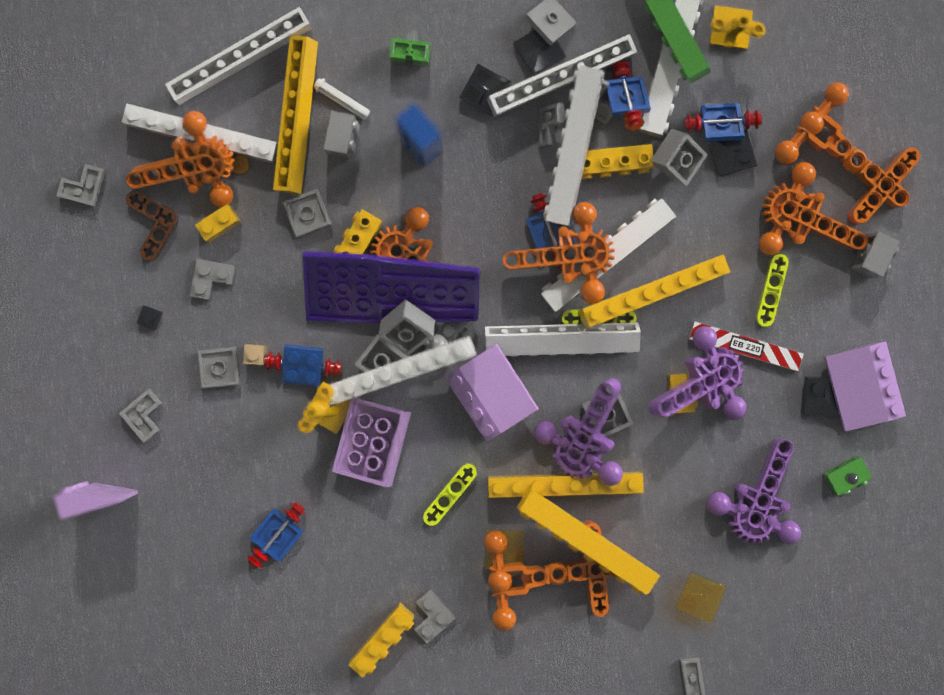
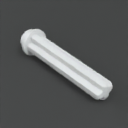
M319 78L314 84L313 88L316 89L317 93L321 92L363 120L368 117L369 109L326 83L324 78Z

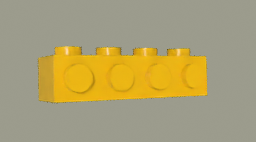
M652 144L587 150L581 180L592 179L593 175H600V178L611 177L613 173H619V176L631 175L633 171H638V174L650 173V170L654 168V164L651 162L653 158Z
M363 209L360 212L357 211L352 219V222H354L352 227L345 230L342 236L344 239L342 244L337 245L333 253L365 254L383 224L382 220Z
M399 603L350 659L348 665L362 678L366 674L370 675L376 668L375 663L379 659L382 661L389 653L387 649L391 645L395 646L402 638L400 634L404 630L408 631L413 626L414 614L402 603Z

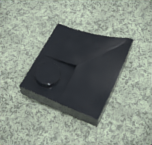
M536 30L514 42L517 51L532 74L540 72L566 58L558 41L550 46Z
M478 63L459 98L493 117L487 98L508 88L511 81Z
M744 129L745 136L743 140L710 142L720 177L757 166L747 129Z
M805 377L801 408L802 415L840 418L829 377Z

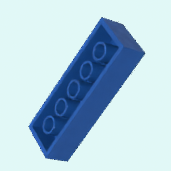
M415 102L396 117V127L400 142L407 151L411 149L412 157L419 165L423 164L426 167L443 153L441 133Z

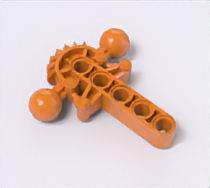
M190 111L182 119V128L187 134L193 136L195 142H189L182 136H178L171 144L175 157L134 167L126 176V183L129 187L138 189L183 178L191 194H195L205 183H211L212 188L210 189L209 198L212 204L217 207H223L226 204L230 205L233 201V190L222 182L221 176L228 178L231 175L230 172L234 169L232 164L235 162V159L231 158L233 151H228L230 146L223 145L224 139L218 141L217 135H214L212 138H206L204 134L207 126L206 118L198 111ZM204 157H208L212 163L207 162ZM187 161L191 162L194 167H190ZM169 166L174 167L176 171H172ZM151 170L157 172L158 176L154 175ZM134 174L139 176L140 180L136 179Z
M801 162L795 165L792 170L794 183L791 189H787L785 183L780 185V188L778 186L773 187L774 192L771 190L767 192L770 198H763L767 204L761 205V208L766 209L761 215H767L768 217L764 219V223L770 221L773 224L771 231L763 234L759 240V248L765 255L774 256L782 250L783 240L781 235L783 231L789 233L792 243L795 245L804 243L809 231L849 250L865 248L868 240L865 234L819 213L822 202L825 199L823 193H809L807 195L802 191L804 186L812 184L816 177L815 168L810 163ZM803 199L808 200L805 206L800 204ZM785 204L791 207L790 214L784 212ZM803 212L807 213L808 215L807 222H804L801 219V214ZM820 220L824 221L825 223L824 230H821L818 227V223ZM792 223L795 224L794 231L791 229ZM838 228L841 229L843 233L841 238H838L836 236V230ZM855 236L860 240L857 247L853 244Z
M582 202L574 207L572 213L573 220L576 224L580 225L581 232L579 234L568 230L566 227H561L558 230L559 247L510 251L504 255L502 263L508 270L561 265L562 280L566 284L577 279L580 275H585L586 282L581 286V297L589 304H596L605 295L604 286L597 280L596 272L601 270L603 273H606L607 269L604 266H612L608 260H614L615 257L609 255V253L615 252V249H609L608 247L613 244V241L608 243L605 241L609 238L608 234L603 238L601 237L603 230H600L598 234L592 233V224L597 218V211L592 204ZM572 237L577 238L578 245L572 244ZM585 248L593 250L594 255L592 258L584 256ZM566 250L574 252L573 260H567L564 257ZM545 253H554L555 260L553 262L546 261ZM527 254H533L536 257L534 264L526 262L525 256ZM508 256L516 258L517 263L514 266H509L506 263ZM582 263L580 270L575 272L574 265Z
M421 207L409 209L405 215L406 226L402 232L397 231L396 225H393L392 232L389 227H386L387 234L379 231L382 237L381 239L376 236L374 237L378 244H371L372 247L376 248V251H371L370 254L399 259H408L411 256H415L418 261L429 262L425 258L432 249L433 242L430 239L418 240L413 238L416 231H421L428 225L429 215L427 211ZM413 243L419 246L414 252L408 249ZM395 246H399L402 249V253L398 257H394L391 253L392 248Z

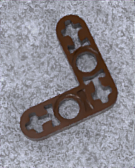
M131 191L126 196L127 205L156 221L140 249V255L143 259L154 261L160 255L176 227L178 216L172 210L144 194ZM138 195V199L144 202V205L142 206L138 203L133 205L131 198ZM151 204H155L157 207V212L153 215L147 212V208ZM161 212L167 216L172 214L173 222L166 224V219L160 216ZM158 230L164 232V238L161 241H157L154 238V234ZM150 241H153L156 244H160L159 247H153L152 252H154V255H149L147 257L148 253L145 252L146 249H151V247L153 246V244H151Z

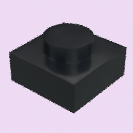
M143 305L137 323L156 330L163 312Z

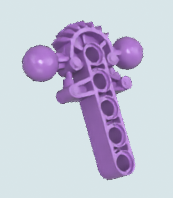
M703 326L694 332L693 343L698 349L704 350L706 356L702 358H687L685 360L690 378L651 400L648 407L651 415L669 416L699 398L703 402L705 409H718L720 407L719 400L721 395L725 399L722 409L726 417L737 420L745 415L747 410L746 402L743 398L735 396L733 391L736 387L743 385L740 380L745 378L741 375V372L745 369L740 367L742 362L737 361L739 356L734 355V351L728 350L725 347L716 351L717 334L714 329Z
M610 378L598 386L582 421L570 415L560 422L564 437L558 434L557 427L552 422L543 421L535 427L534 437L539 444H553L558 447L552 457L557 458L555 464H560L559 471L564 469L565 476L571 474L573 478L577 475L580 480L583 479V476L586 478L590 477L593 469L598 472L600 481L605 485L613 486L621 481L623 476L621 466L613 461L604 463L600 460L601 455H604L614 447V442L606 438L601 433V430L621 391V384L617 379ZM607 386L611 388L612 393L607 390ZM599 402L603 404L604 409L599 406ZM591 418L595 420L596 425L592 423Z
M777 438L773 441L754 488L742 483L735 485L737 498H739L737 503H731L730 498L723 492H715L707 499V509L711 514L722 516L727 513L733 516V521H730L728 525L735 526L731 532L737 533L736 538H742L744 543L749 541L750 544L754 545L755 541H757L759 544H762V538L766 541L769 540L768 534L770 532L776 533L779 540L787 545L794 544L801 538V529L796 522L788 520L780 523L777 522L776 518L783 511H788L791 507L788 502L775 497L794 449L792 442L787 439ZM784 442L786 449L780 452L779 445ZM777 460L779 467L773 470L772 463ZM771 478L772 484L766 488L765 480ZM760 496L765 498L762 505H758L757 502ZM745 497L749 499L747 505L743 504V498ZM770 508L775 509L772 515L768 514ZM756 513L758 516L757 521L751 523L750 517Z

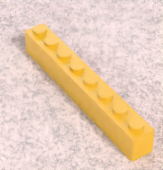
M290 36L273 186V190L286 194H302L318 42L307 36Z
M723 254L578 310V313L586 329L730 273V269Z
M623 472L621 481L613 486L603 484L599 479L598 473H592L588 478L583 476V479L580 480L577 475L572 478L571 474L566 476L565 474L488 476L489 498L524 497L529 488L542 496L644 493L643 473Z
M529 488L518 504L517 508L520 510L519 514L527 520L530 518L537 521L536 526L544 531L549 529L553 532L551 536L560 542L562 539L567 541V546L573 551L577 552L580 550L585 553L583 557L591 563L594 560L600 563L599 568L606 573L610 571L615 573L616 576L614 578L625 584L626 581L632 585L630 588L639 595L641 592L648 595L659 579L660 575L533 489Z

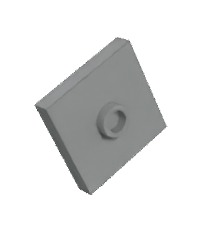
M544 0L524 17L550 46L577 24L556 0Z
M318 188L282 202L296 238L332 225Z
M237 347L197 351L201 389L241 385Z

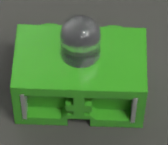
M409 30L406 39L392 38L390 62L406 64V61L410 60L413 65L428 67L431 50L430 42L418 41V33L415 30Z
M854 456L841 465L823 473L832 493L838 496L849 494L851 492L850 489L855 486L861 487L868 483V479L872 478L864 461L859 456Z

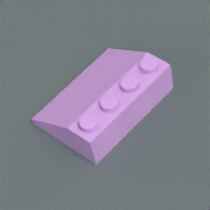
M886 341L868 344L824 357L844 431L906 416Z
M497 344L445 377L486 442L539 409Z
M351 398L332 472L379 486L391 487L411 412L358 398Z
M86 481L59 490L60 494L54 496L60 519H64L118 503L138 494V491L100 483L89 484Z

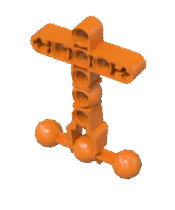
M839 82L831 83L827 86L824 93L825 100L819 107L813 106V111L806 112L801 117L800 127H795L797 133L791 140L782 141L775 148V157L778 162L789 165L797 160L799 147L806 140L817 151L824 150L832 157L839 158L838 161L843 162V166L847 171L855 173L854 175L858 176L859 180L868 187L867 191L848 212V220L856 225L868 221L883 202L892 208L908 204L910 200L909 193L899 184L920 160L918 149L913 147L907 148L899 152L883 171L879 166L871 164L872 161L867 160V156L863 151L855 149L856 147L852 146L850 141L841 133V125L827 115L834 106H842L849 98L848 88ZM824 125L832 132L831 136L827 137L825 143L814 136L822 131ZM838 144H841L844 147L843 153H840L838 151ZM907 154H909V161L904 162L908 158ZM852 157L858 159L857 166L852 163ZM894 167L899 170L898 176L893 173ZM867 169L872 171V178L866 175ZM881 182L886 183V191L882 190ZM896 194L901 197L900 203H897L895 200ZM869 196L874 198V205L869 204ZM862 211L861 214L859 215L861 218L858 219V218H857V216H858V213H857V212Z
M591 520L583 522V524L589 528H594V531L601 535V529L595 522ZM495 530L485 536L484 547L492 557V566L488 568L492 571L488 577V585L494 591L491 596L495 597L497 602V609L492 615V622L496 629L508 631L516 623V615L508 606L507 595H524L529 592V589L534 587H540L545 584L561 585L566 581L571 582V580H586L588 606L596 616L602 617L608 613L609 602L606 578L614 577L616 574L612 571L606 573L601 568H598L596 572H591V567L594 564L600 566V563L594 560L591 563L583 557V559L573 560L569 563L554 561L548 566L543 565V567L538 565L525 566L522 562L504 564L503 552L508 546L507 536L503 532ZM580 567L579 573L572 575V569ZM556 569L561 570L559 577H553V572ZM522 570V585L511 587L512 577L509 572ZM536 572H542V577L539 580L534 579ZM596 583H600V589L593 591V586ZM599 601L602 605L599 606V609H596L595 607L598 606Z

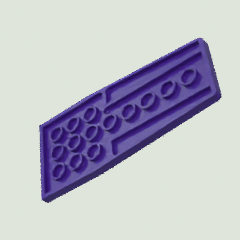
M303 251L302 264L306 321L381 323L385 316L405 300L429 315L435 322L478 320L480 270L478 268L366 254Z

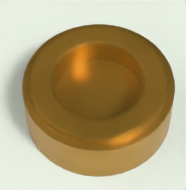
M243 155L233 157L235 162L232 164L234 166L232 171L238 175L246 174L250 170L248 158Z

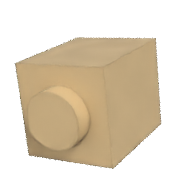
M245 344L243 364L264 365L267 346Z

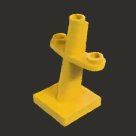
M715 5L713 18L710 23L709 45L713 46V44L727 48L737 47L747 50L750 36L755 38L762 37L765 34V26L752 20L753 11Z
M322 382L313 400L305 409L304 417L298 422V429L302 433H310L317 424H320L333 433L338 434L346 420L351 399L329 406L334 395V389L331 385Z

